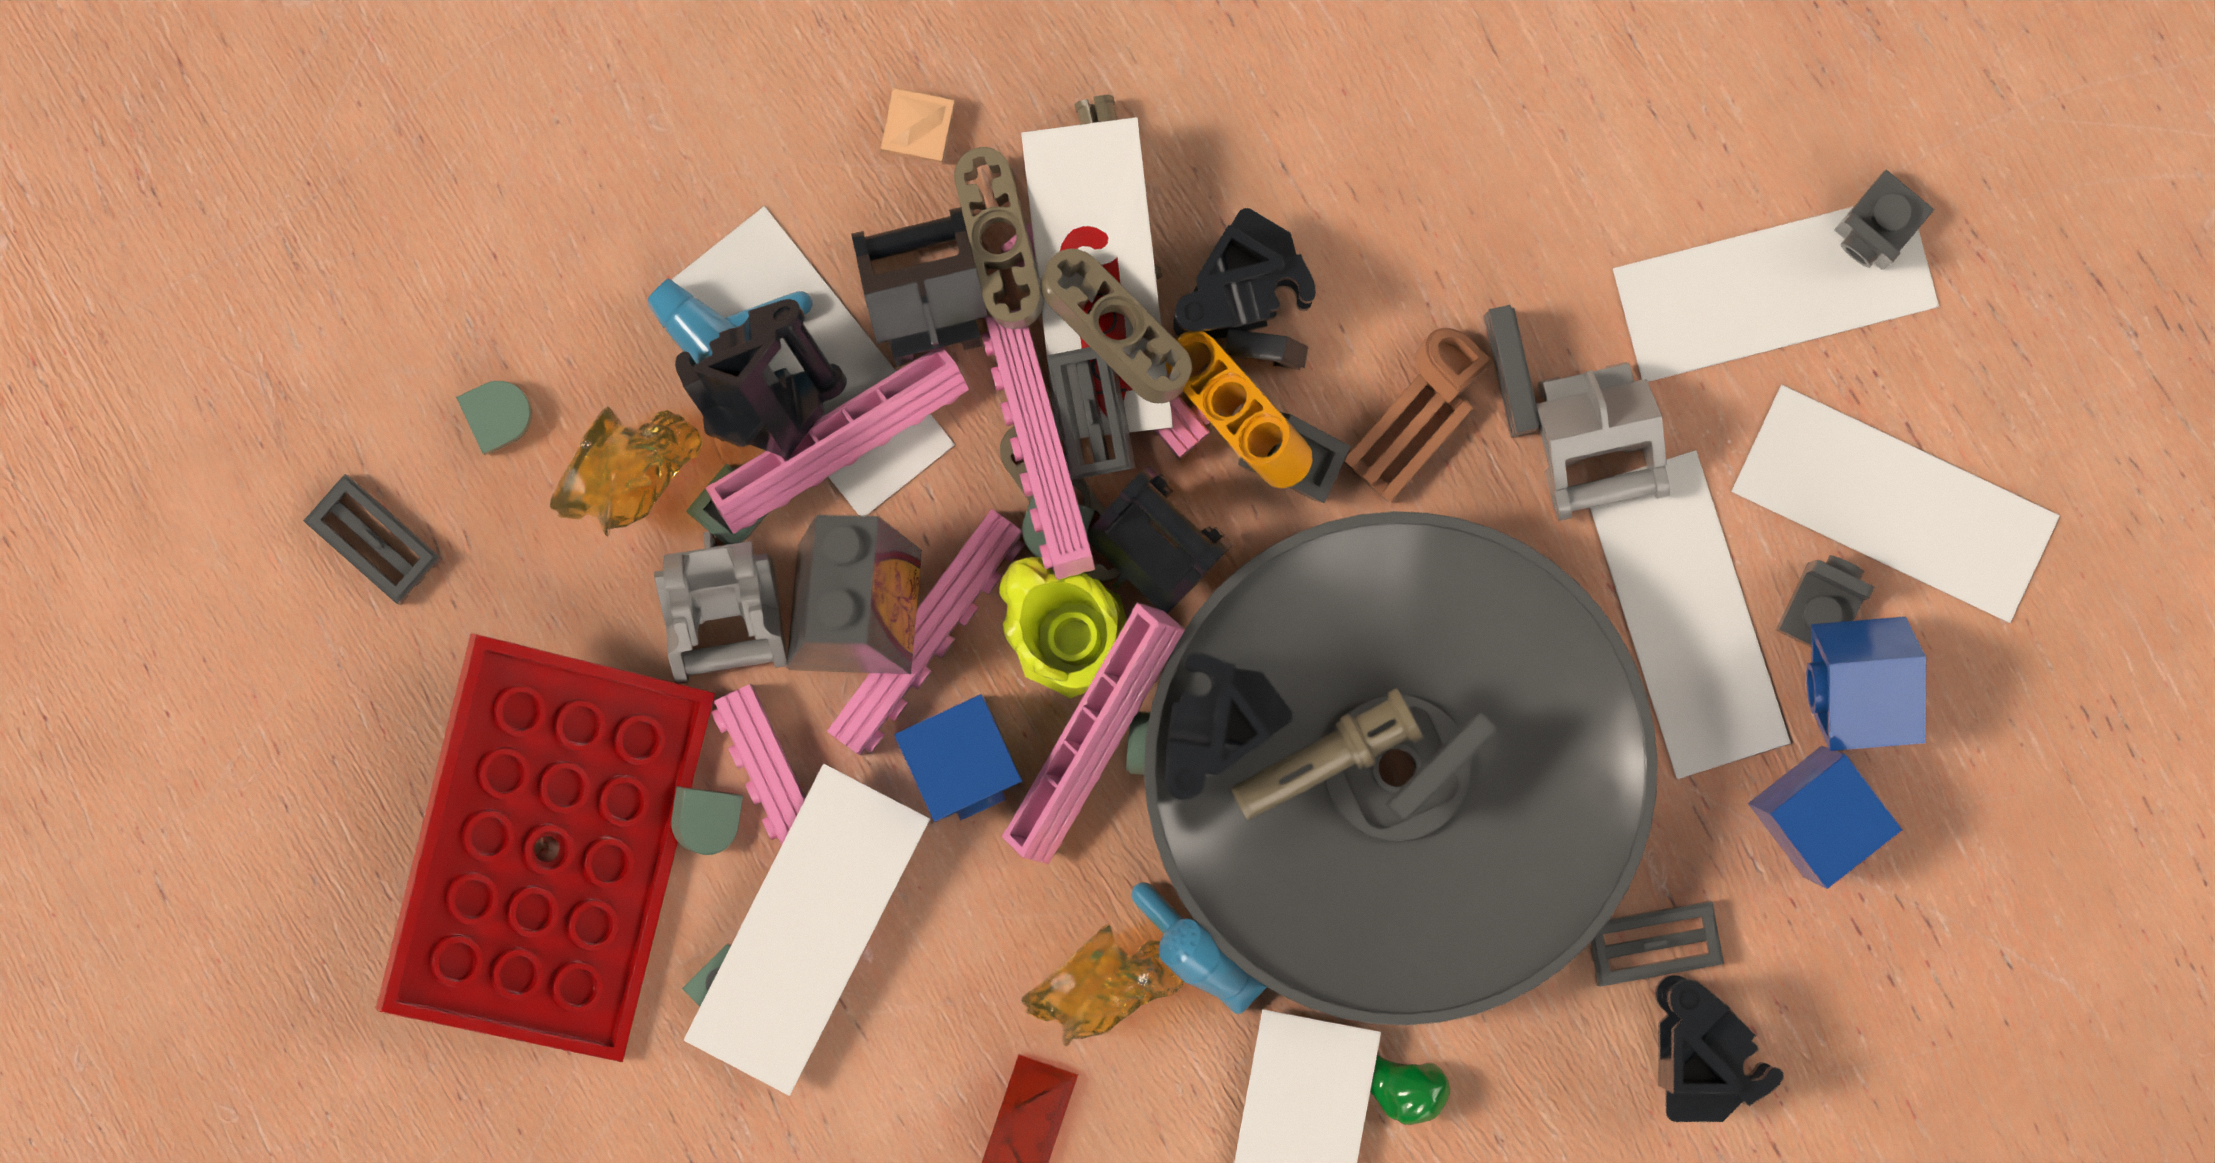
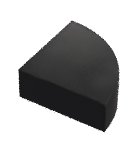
M1229 329L1225 351H1228L1229 355L1247 360V358L1273 361V366L1300 370V367L1305 368L1308 346L1288 336Z

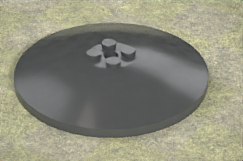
M1393 511L1360 514L1329 521L1298 532L1267 548L1244 564L1213 592L1191 619L1172 651L1161 675L1151 706L1145 740L1144 779L1147 809L1152 832L1166 873L1189 913L1211 935L1223 954L1248 975L1268 988L1310 1009L1343 1019L1372 1024L1418 1025L1440 1023L1468 1017L1506 1004L1552 977L1589 945L1616 910L1641 862L1652 825L1657 795L1658 760L1653 719L1647 694L1636 664L1620 634L1604 611L1577 581L1553 561L1525 543L1495 529L1455 517L1432 513ZM1196 653L1207 654L1236 664L1235 668L1263 672L1291 709L1293 714L1291 722L1218 776L1206 775L1204 789L1197 797L1189 800H1180L1173 797L1165 786L1166 746L1174 702L1180 703V697L1185 691L1195 695H1205L1211 690V681L1206 674L1201 672L1191 673L1186 669L1185 663L1188 656ZM1394 688H1397L1424 739L1417 743L1409 739L1390 750H1403L1409 754L1414 763V774L1474 714L1482 713L1497 728L1495 730L1497 734L1410 821L1400 820L1385 805L1402 787L1388 785L1379 774V762L1386 752L1375 757L1374 766L1368 769L1366 767L1359 769L1357 764L1315 785L1308 791L1265 811L1247 821L1230 787L1257 774L1284 757L1338 730L1335 724L1340 721V717L1347 713L1352 717H1356L1388 699V692ZM1392 719L1369 731L1368 737H1372L1393 726L1395 720ZM1307 764L1281 778L1279 783L1284 784L1313 768V764Z

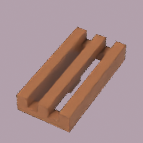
M1419 374L1347 455L1343 463L1390 503L1474 407L1459 396L1448 403ZM1425 386L1435 394L1370 468L1361 461L1364 455ZM1446 403L1454 410L1453 413L1388 485L1379 476L1439 408Z

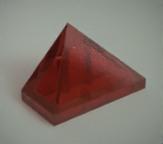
M1018 1054L982 1163H1049L1078 1074Z

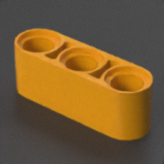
M1202 331L1185 332L1175 338L1187 351L1192 363L1191 375L1183 392L1241 458L1272 487L1287 488L1302 481L1308 474L1313 461L1312 450L1305 439L1210 335ZM1166 362V370L1170 375L1173 368ZM1209 363L1208 367L1202 373L1197 375L1198 371L1204 365ZM1245 403L1244 407L1232 416L1233 411L1239 405ZM1282 443L1276 453L1267 457L1269 451L1275 445Z

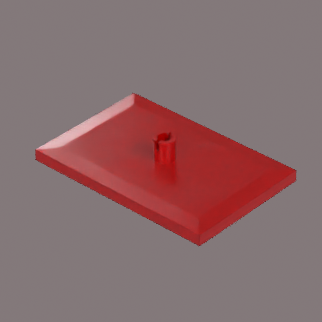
M471 633L376 1010L396 1016L623 1062L678 844L671 826L676 787L692 788L715 693ZM540 838H543V842L548 844V849H541L540 852L535 854V844Z

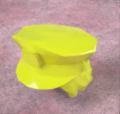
M1041 557L1024 558L1011 563L1002 577L999 586V595L1007 604L1003 631L1006 640L1018 655L1025 677L1068 698L1086 693L1127 622L1120 595L1105 588L1098 579L1091 578L1084 572L1058 580L1051 567L1045 569Z

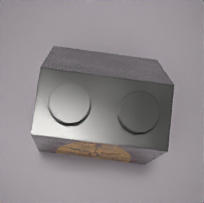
M816 515L798 544L786 668L800 671L911 674L922 550L879 516Z

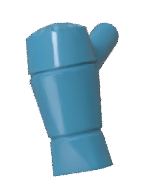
M668 278L649 296L648 308L662 327L666 328L667 333L682 351L689 352L694 361L699 363L712 355L709 343L719 338L720 332L742 325L748 318V311L784 299H792L799 304L806 315L812 308V299L806 292L796 291L724 318Z
M1142 882L1134 886L1131 893L1133 902L1163 933L1159 945L1161 960L1185 983L1219 998L1235 1014L1243 1013L1267 986L1248 975L1223 954L1211 935L1200 924L1191 919H1184L1151 884Z

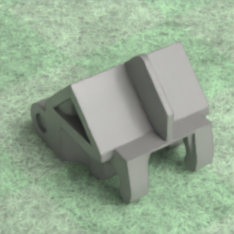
M1623 362L1606 366V369L1586 371L1584 374L1562 379L1556 377L1539 381L1540 396L1545 400V402L1536 404L1541 424L1539 429L1548 462L1545 475L1558 521L1572 518L1573 511L1654 493L1656 499L1670 496V485L1665 467L1667 461L1662 415L1647 379L1634 382L1630 363ZM1624 450L1625 453L1641 450L1644 454L1647 469L1568 487L1566 467L1576 464L1579 460Z
M708 531L704 532L705 549L663 555V570L655 571L654 578L666 625L667 654L675 683L689 682V675L774 662L775 668L787 666L788 654L782 626L773 559L768 553L755 555L752 541L716 546L715 536ZM741 615L746 624L749 637L755 636L754 640L698 649L692 648V646L699 645V624L708 620Z

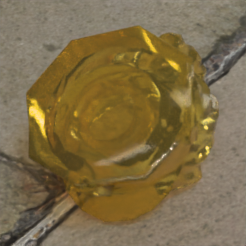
M606 407L585 432L576 455L562 475L550 499L549 506L559 514L558 517L579 520L586 514L597 518L605 537H608L611 529L627 527L649 515L671 479L683 465L697 457L700 453L702 437L699 431L683 416L674 414L669 410L656 413L650 423L647 422L638 430L622 424L616 411Z
M1105 924L1036 987L1022 996L1021 1003L1027 1007V1014L1043 1021L1055 1020L1062 1026L1063 1046H1068L1072 1039H1084L1108 1033L1115 1025L1136 1011L1141 1005L1147 1004L1154 999L1172 996L1183 987L1184 981L1161 960L1159 956L1160 941L1149 940L1136 953L1128 955L1115 942L1112 925Z

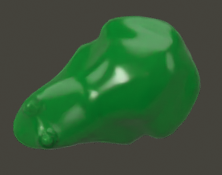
M1377 1055L1370 1093L1375 1097L1388 1117L1404 1125H1414L1431 1121L1440 1114L1450 1096V1085L1443 1070L1433 1063L1406 1065L1388 1061Z

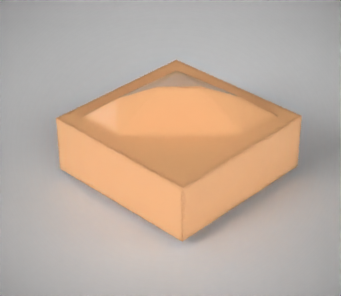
M893 88L880 148L881 152L943 164L955 100Z

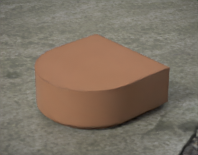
M1451 328L1434 330L1416 352V364L1420 374L1448 403L1455 399L1493 363L1468 336Z

